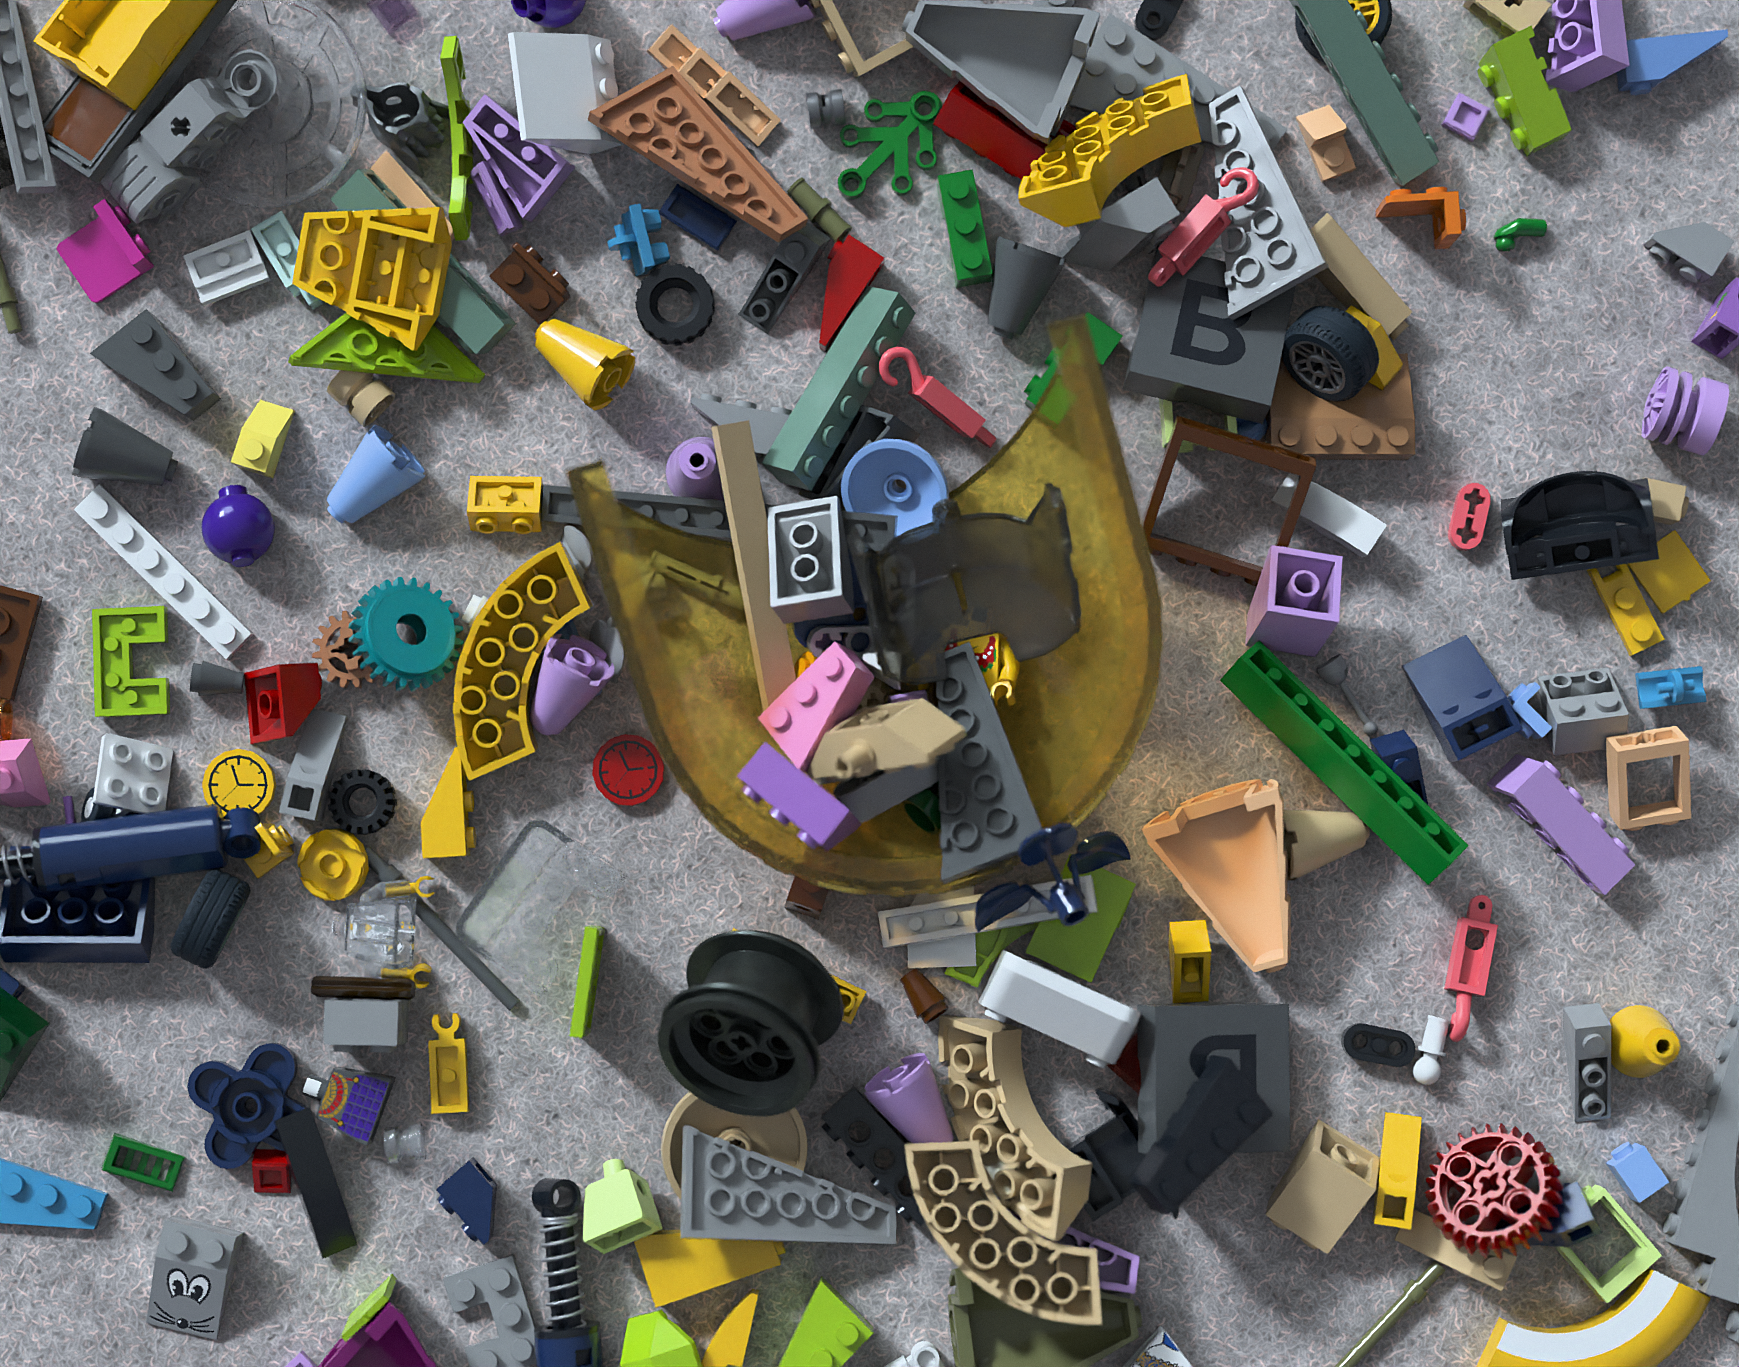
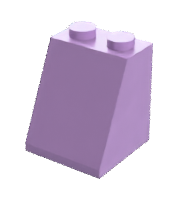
M1271 545L1247 613L1245 646L1252 647L1260 640L1269 650L1315 657L1339 623L1343 556Z

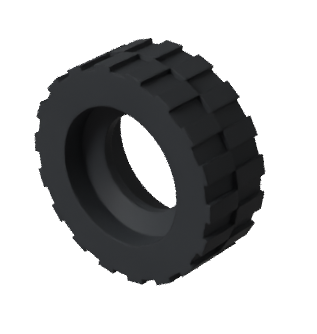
M675 263V265L670 266L669 264L662 265L657 270L655 268L647 278H643L641 281L642 285L636 292L637 301L635 302V308L643 329L654 340L657 339L666 345L675 344V346H681L682 343L688 342L689 344L694 342L695 338L701 337L705 333L706 328L710 327L715 312L714 297L710 285L701 273L698 274L690 266L684 267L682 264ZM668 289H683L692 298V312L681 322L667 321L658 311V300L661 294Z

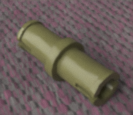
M803 177L796 180L790 186L787 195L792 197L808 214V220L811 223L816 222L835 243L838 240L842 241L850 233L852 226L847 224L831 207L832 202L828 198L823 199Z

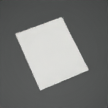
M974 883L923 885L910 906L974 895ZM975 933L907 945L908 968L976 966Z

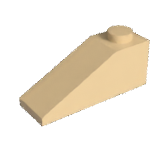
M1413 1209L1411 1229L1399 1228L1394 1239L1500 1291H1503L1517 1259L1506 1251H1503L1502 1259H1499L1493 1250H1490L1487 1259H1485L1478 1249L1471 1256L1464 1246L1458 1249L1454 1246L1452 1240H1446L1441 1233V1229L1439 1230L1434 1224L1432 1217Z

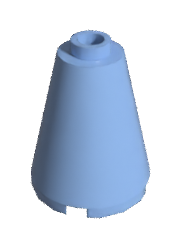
M374 425L368 430L327 497V502L330 505L327 510L340 523L345 521L349 523L356 522L416 485L425 477L423 474L425 470L418 459L403 443L402 447H399L396 443L390 441L394 435L381 426Z

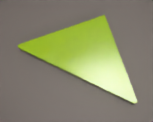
M346 313L290 355L288 361L292 366L480 383L486 375L434 325L417 351H413L395 338L380 333L375 327L362 320H357Z

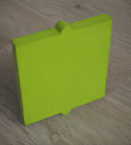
M393 1274L349 1315L341 1335L345 1342L389 1301L397 1280Z

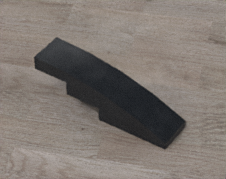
M310 1107L273 1121L286 1153L285 1158L298 1189L296 1191L322 1259L357 1245L335 1175Z

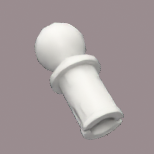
M1428 1015L1422 1046H1417V1050L1424 1051L1423 1057L1416 1060L1412 1068L1414 1078L1423 1085L1434 1084L1441 1076V1066L1437 1058L1438 1055L1446 1057L1443 1049L1451 1022L1450 1020Z

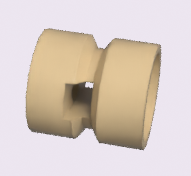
M340 370L329 383L326 392L341 406L349 405L348 413L363 427H366L373 423L391 405L396 394L380 379L374 381V373Z

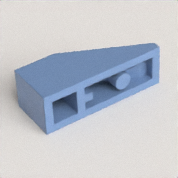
M1728 29L1627 40L1630 66L1616 72L1619 91L1630 90V95H1643L1651 92L1652 88L1719 46L1728 37Z

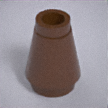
M918 968L913 969L900 979L916 1018H921L925 1024L935 1020L949 1009L945 1003L947 998Z

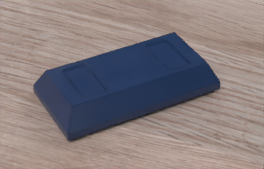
M676 184L659 211L662 217L716 251H719L737 223L736 220L679 184Z

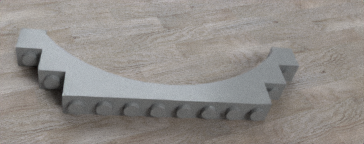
M1739 975L1736 981L1737 990H1739ZM1738 995L1736 1004H1731L1726 1014L1725 1022L1729 1025L1726 1038L1720 1039L1716 1047L1715 1058L1719 1060L1715 1074L1711 1073L1706 1081L1705 1093L1709 1094L1705 1108H1700L1697 1112L1694 1123L1695 1128L1698 1129L1695 1142L1689 1143L1685 1151L1684 1162L1688 1166L1684 1178L1680 1177L1675 1185L1674 1198L1677 1199L1674 1213H1668L1663 1231L1667 1234L1665 1241L1706 1255L1705 1261H1700L1695 1271V1281L1698 1282L1696 1289L1706 1294L1737 1303L1736 1310L1732 1309L1727 1316L1726 1329L1729 1331L1728 1338L1739 1343V1217L1735 1189L1736 1153L1739 1139Z

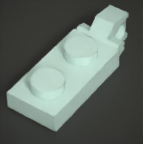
M280 211L251 228L286 289L291 291L294 297L302 294L313 310L324 304V301L292 284L300 239L285 214Z

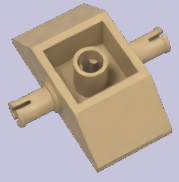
M923 698L864 707L824 734L807 771V775L811 779L824 777L826 782H830L840 778L845 779L846 776L849 778L853 773L856 778L867 776L879 769H883L884 773H893L908 765H913L915 769L926 768L936 763L935 758L938 755L954 750V744L967 734L965 728Z

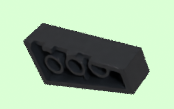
M1210 1055L1204 1065L1206 1067L1198 1081L1192 1083L1186 1093L1188 1096L1178 1112L1173 1113L1166 1124L1168 1127L1158 1142H1154L1130 1179L1129 1183L1151 1210L1170 1215L1274 1115L1231 1058Z

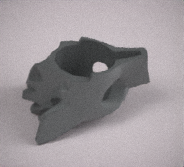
M357 83L351 91L353 105L368 114L369 125L375 137L394 151L399 159L415 174L423 178L424 170L417 157H430L425 146L441 148L442 143L446 139L440 132H445V126L442 124L443 118L450 119L449 107L431 100L423 90L410 86L408 83H393L381 87ZM394 96H397V97L400 98V99L387 100L388 98H391V97H394Z

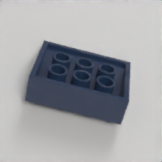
M11 846L10 851L16 850V846ZM21 846V849L31 848V846ZM36 876L31 882L21 877L17 884L12 883L10 879H6L0 903L1 958L4 963H150L154 936L155 878L50 893L41 892Z

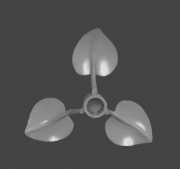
M565 526L560 541L564 544L573 560L583 584L588 577L590 579L608 581L611 586L610 592L613 594V602L619 613L610 617L607 623L603 620H596L591 628L589 641L600 647L607 654L605 661L609 667L613 663L615 669L610 681L616 684L625 668L627 644L622 632L615 627V624L625 616L640 611V605L660 602L664 593L661 579L656 574H653L654 570L639 564L632 557L624 553L612 556L607 574L594 572L591 569L594 563V552L588 539L575 527Z

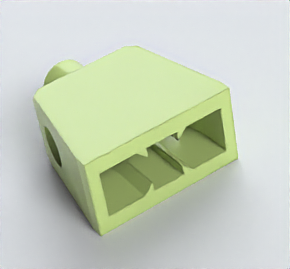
M621 1159L606 1161L603 1164L604 1179L588 1185L585 1189L583 1225L584 1243L603 1254L662 1230V1224L646 1179L630 1169H625V1163Z

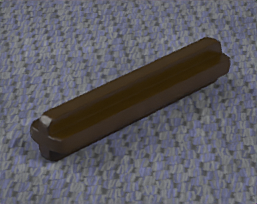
M315 976L311 982V993L317 997L411 1000L415 997L416 983L410 978Z

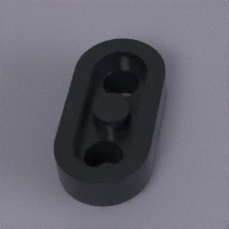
M1143 0L1134 20L1135 30L1152 41L1162 38L1170 28L1184 0ZM1151 15L1156 16L1159 19V23L1151 25L1147 22V17Z
M1355 1023L1348 1026L1341 1037V1044L1345 1053L1357 1060L1392 1067H1402L1410 1063L1415 1055L1413 1039L1407 1033L1399 1030ZM1358 1034H1362L1366 1039L1365 1045L1361 1048H1356L1353 1043L1354 1037ZM1394 1041L1399 1042L1401 1045V1051L1397 1055H1392L1389 1052V1045Z

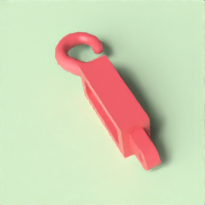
M1238 167L1229 170L1223 175L1220 180L1222 187H1227L1230 181L1235 178H1243L1247 181V189L1241 194L1213 200L1208 195H1205L1159 246L1158 250L1162 258L1151 269L1148 275L1149 281L1160 287L1176 271L1182 276L1188 272L1231 224L1226 212L1247 204L1256 196L1259 182L1252 170Z
M897 346L888 349L882 354L879 361V372L886 384L892 387L898 384V380L890 375L889 365L895 358L904 359L911 380V389L908 394L959 435L972 439L974 437L988 448L992 447L997 439L982 426L986 419L933 376L923 375L912 351L905 347Z
M1485 895L1473 897L1469 902L1466 918L1461 917L1457 921L1444 987L1446 990L1457 992L1456 1012L1452 1014L1449 1037L1454 1042L1461 1041L1466 1035L1470 1022L1472 995L1482 997L1485 996L1498 925L1490 923L1492 902ZM1479 903L1483 905L1482 909L1478 907ZM1471 929L1479 930L1484 936L1482 947L1478 950H1472L1465 944L1467 932Z

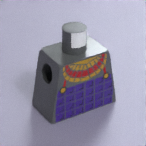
M336 1067L333 1068L329 1080L310 1074L305 1083L303 1095L321 1101L316 1118L361 1144L369 1145L373 1143L396 1077Z

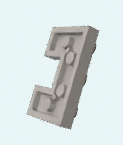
M514 1254L443 1277L453 1313L488 1302L499 1335L464 1348L470 1367H528L537 1364L534 1338L536 1325Z

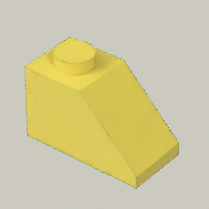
M260 400L241 429L231 463L238 468L273 478L295 410Z

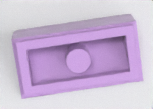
M482 161L470 171V175L498 234L502 237L522 228L523 225L508 192L501 185L498 176L489 162Z

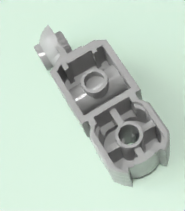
M251 49L237 52L229 58L223 72L216 79L199 78L189 82L140 132L141 136L123 150L101 179V184L107 191H110L112 197L119 202V205L128 213V216L134 223L138 224L143 220L151 219L157 225L165 221L197 191L200 177L193 168L200 169L210 165L217 157L216 152L224 144L232 142L240 135V128L248 120V115L253 110L260 109L269 103L275 95L278 77L277 70L271 60L263 53ZM255 72L257 76V84L252 89L249 84V79L252 73Z

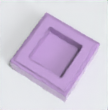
M1459 92L1441 126L1473 142L1490 108Z

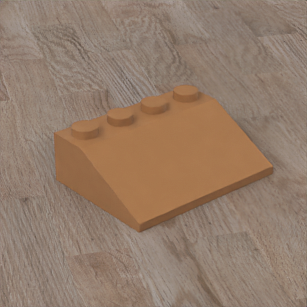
M1398 354L1403 366L1383 390L1368 381L1356 396L1346 401L1325 400L1302 388L1288 372L1281 355L1271 407L1265 417L1268 423V429L1265 433L1266 443L1314 457L1315 460L1410 459L1415 455V414L1408 354Z

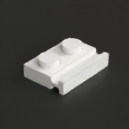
M251 230L183 255L195 288L200 296V301L204 306L271 281Z

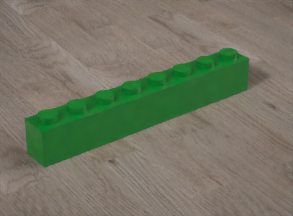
M1260 640L1240 656L1220 679L1256 717L1427 885L1435 880L1469 846Z

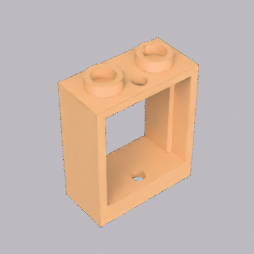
M1677 726L1606 737L1610 817L1620 830L1636 831L1648 825H1673L1680 820L1691 819L1689 740ZM1673 756L1674 800L1628 807L1627 763Z

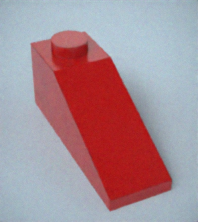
M848 235L844 242L838 240L827 256L831 262L828 268L819 347L824 352L827 351L847 321L866 287L872 284L884 266L885 258L851 235Z

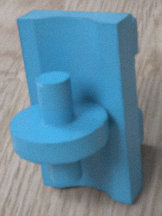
M641 204L630 205L629 211L621 215L623 224L614 226L616 237L607 241V245L610 251H620L622 261L632 259L637 277L647 274L654 267L665 264L670 259V255L665 242L650 244L648 233L658 232L661 229L662 222L659 210H642Z
M1702 666L1635 674L1639 709L1707 702L1703 687Z

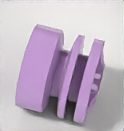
M1666 366L1657 377L1646 400L1641 428L1642 437L1654 441L1659 436V442L1668 445L1678 432L1677 442L1680 449L1703 456L1708 453L1720 431L1728 405L1729 386L1726 383L1702 377L1692 389L1691 373L1683 371L1678 376L1677 369Z

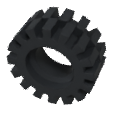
M356 769L341 775V779L335 781L332 785L334 789L332 792H329L328 796L330 798L328 809L332 811L334 822H337L343 830L360 835L376 833L381 828H385L389 824L388 821L393 818L395 814L394 808L397 806V799L394 796L395 790L389 784V780L375 771ZM359 788L371 790L376 797V807L367 816L356 815L349 805L352 793Z

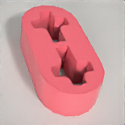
M1479 483L1465 485L1458 491L1448 530V539L1450 544L1460 551L1475 548L1483 537L1490 506V494L1487 488ZM1474 490L1477 491V498L1482 499V504H1477L1473 508V513L1468 514L1470 503L1464 500V496L1471 494ZM1467 519L1471 520L1469 532L1474 534V538L1467 540L1466 544L1462 543V537L1456 535L1457 530L1464 528Z

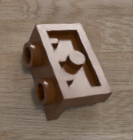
M516 242L512 246L514 251L489 277L540 326L571 297L566 289L569 283L555 269L549 273L540 264L544 259L529 244L523 248Z

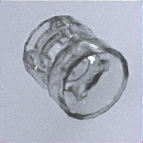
M422 1123L410 1125L408 1129L403 1131L398 1127L384 1129V1148L388 1164L400 1163L404 1157L411 1158L413 1161L426 1159L427 1148Z

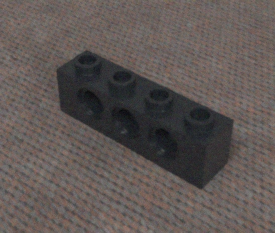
M852 1086L822 1114L821 1118L825 1123L821 1127L835 1143L841 1139L850 1148L846 1155L860 1170L864 1166L874 1175L870 1181L883 1196L891 1193L899 1202L895 1209L909 1224L915 1220L921 1226L925 1220L914 1194H905L898 1188L900 1179L909 1175L904 1147L907 1143L857 1088ZM856 1121H863L870 1127V1134L864 1140H855L849 1134L850 1126ZM881 1148L890 1149L895 1155L893 1163L888 1167L878 1166L873 1159L877 1150Z

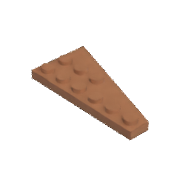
M674 66L589 112V122L775 241L780 242L806 226L808 217Z

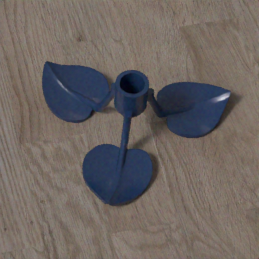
M1060 823L1049 829H1043L1031 834L1019 847V859L1028 867L1035 866L1044 860L1047 861L1057 883L1050 889L1051 895L1049 900L1028 883L1020 887L1016 881L997 885L985 892L976 904L975 928L979 933L990 924L1022 907L1032 896L1046 906L1050 914L1056 912L1064 926H1073L1080 923L1088 916L1089 909L1084 902L1085 896L1081 890L1079 875L1092 872L1116 861L1130 860V854L1125 842L1119 835L1110 831L1096 833L1081 841L1077 846V853L1070 855L1067 863L1073 878V884H1070L1069 881H1063L1053 856L1066 852L1075 844L1078 838L1076 828L1069 823Z

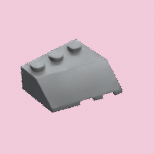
M1156 177L1102 210L1101 218L1087 222L1079 230L1080 234L1070 239L1066 243L1067 247L1060 250L1056 256L1065 258L1067 263L1109 272L1145 249L1148 254L1156 251L1157 246L1161 245L1170 235V232L1176 228L1174 223L1180 213Z

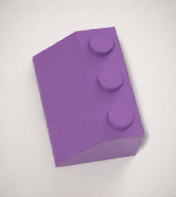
M766 742L737 775L745 784L741 789L743 793L757 804L763 799L773 808L769 814L785 827L790 822L798 827L801 831L797 836L813 850L820 845L823 849L829 851L861 825L847 807Z

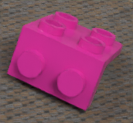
M106 199L93 206L99 215L98 218L60 242L57 246L58 253L86 295L94 303H101L155 267L147 256L151 250L140 234L134 236L127 225L131 223V220L119 204L113 207Z

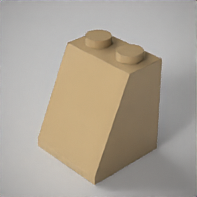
M1318 1119L1269 1198L1266 1216L1277 1227L1284 1230L1288 1229L1301 1237L1307 1246L1313 1249H1320L1328 1254L1375 1192L1380 1157Z

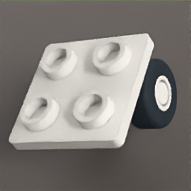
M110 733L103 735L95 787L88 792L84 800L81 822L165 811L173 750L168 747Z

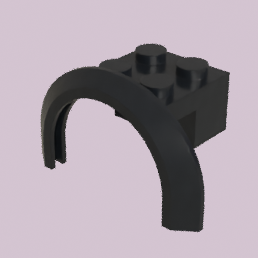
M1100 1087L1096 1089L1095 1093L1107 1111L1111 1110L1115 1116L1066 1146L1069 1151L1078 1157L1092 1163L1089 1197L1083 1206L1092 1221L1097 1220L1123 1204L1127 1196L1136 1192L1129 1181L1147 1155L1138 1152V1121L1119 1095ZM1179 1206L1171 1213L1174 1219L1178 1218Z

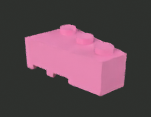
M834 642L758 719L795 766L807 773L824 734L845 721L849 716L854 715L875 676L854 651Z

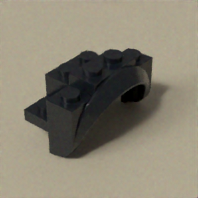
M1598 471L1570 472L1547 478L1533 485L1516 498L1501 500L1502 526L1511 580L1659 559L1652 501L1647 478L1627 480L1617 475ZM1616 522L1627 523L1626 525L1616 526ZM1538 534H1543V537L1532 538Z

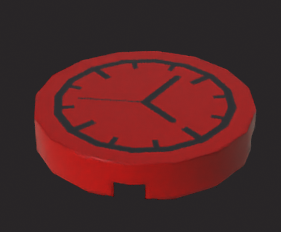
M623 734L611 738L600 747L593 761L592 775L596 787L606 799L618 805L634 806L648 801L657 793L664 779L665 766L661 753L652 742L639 735Z

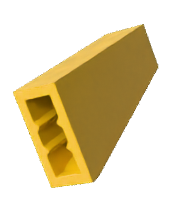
M659 1230L634 1241L656 1308L779 1266L782 1262L780 1255L786 1253L783 1242L680 1238L681 1230Z

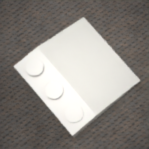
M512 32L508 34L521 141L585 154H595L624 144L588 121L590 111L618 96L611 40L589 34Z

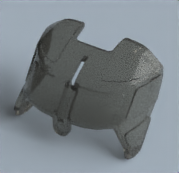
M1051 482L1045 483L1043 496L1027 519L1006 513L990 512L961 515L956 500L943 499L938 501L932 508V522L909 529L891 539L879 553L864 542L856 527L851 528V534L846 535L864 602L867 603V614L877 665H880L883 677L908 684H927L943 681L948 678L944 648L949 644L1001 633L1006 637L1015 659L1018 662H1022L1054 651L1081 630L1082 614L1079 586L1070 555L1073 554L1066 503L1058 486L1055 487ZM960 573L968 609H961L954 582V574Z

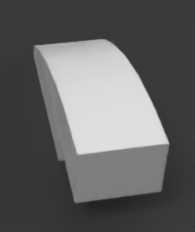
M1289 473L1271 500L1286 511L1288 510L1299 475ZM1313 481L1310 483L1298 519L1330 540L1333 538L1362 558L1368 555L1387 526L1371 514Z

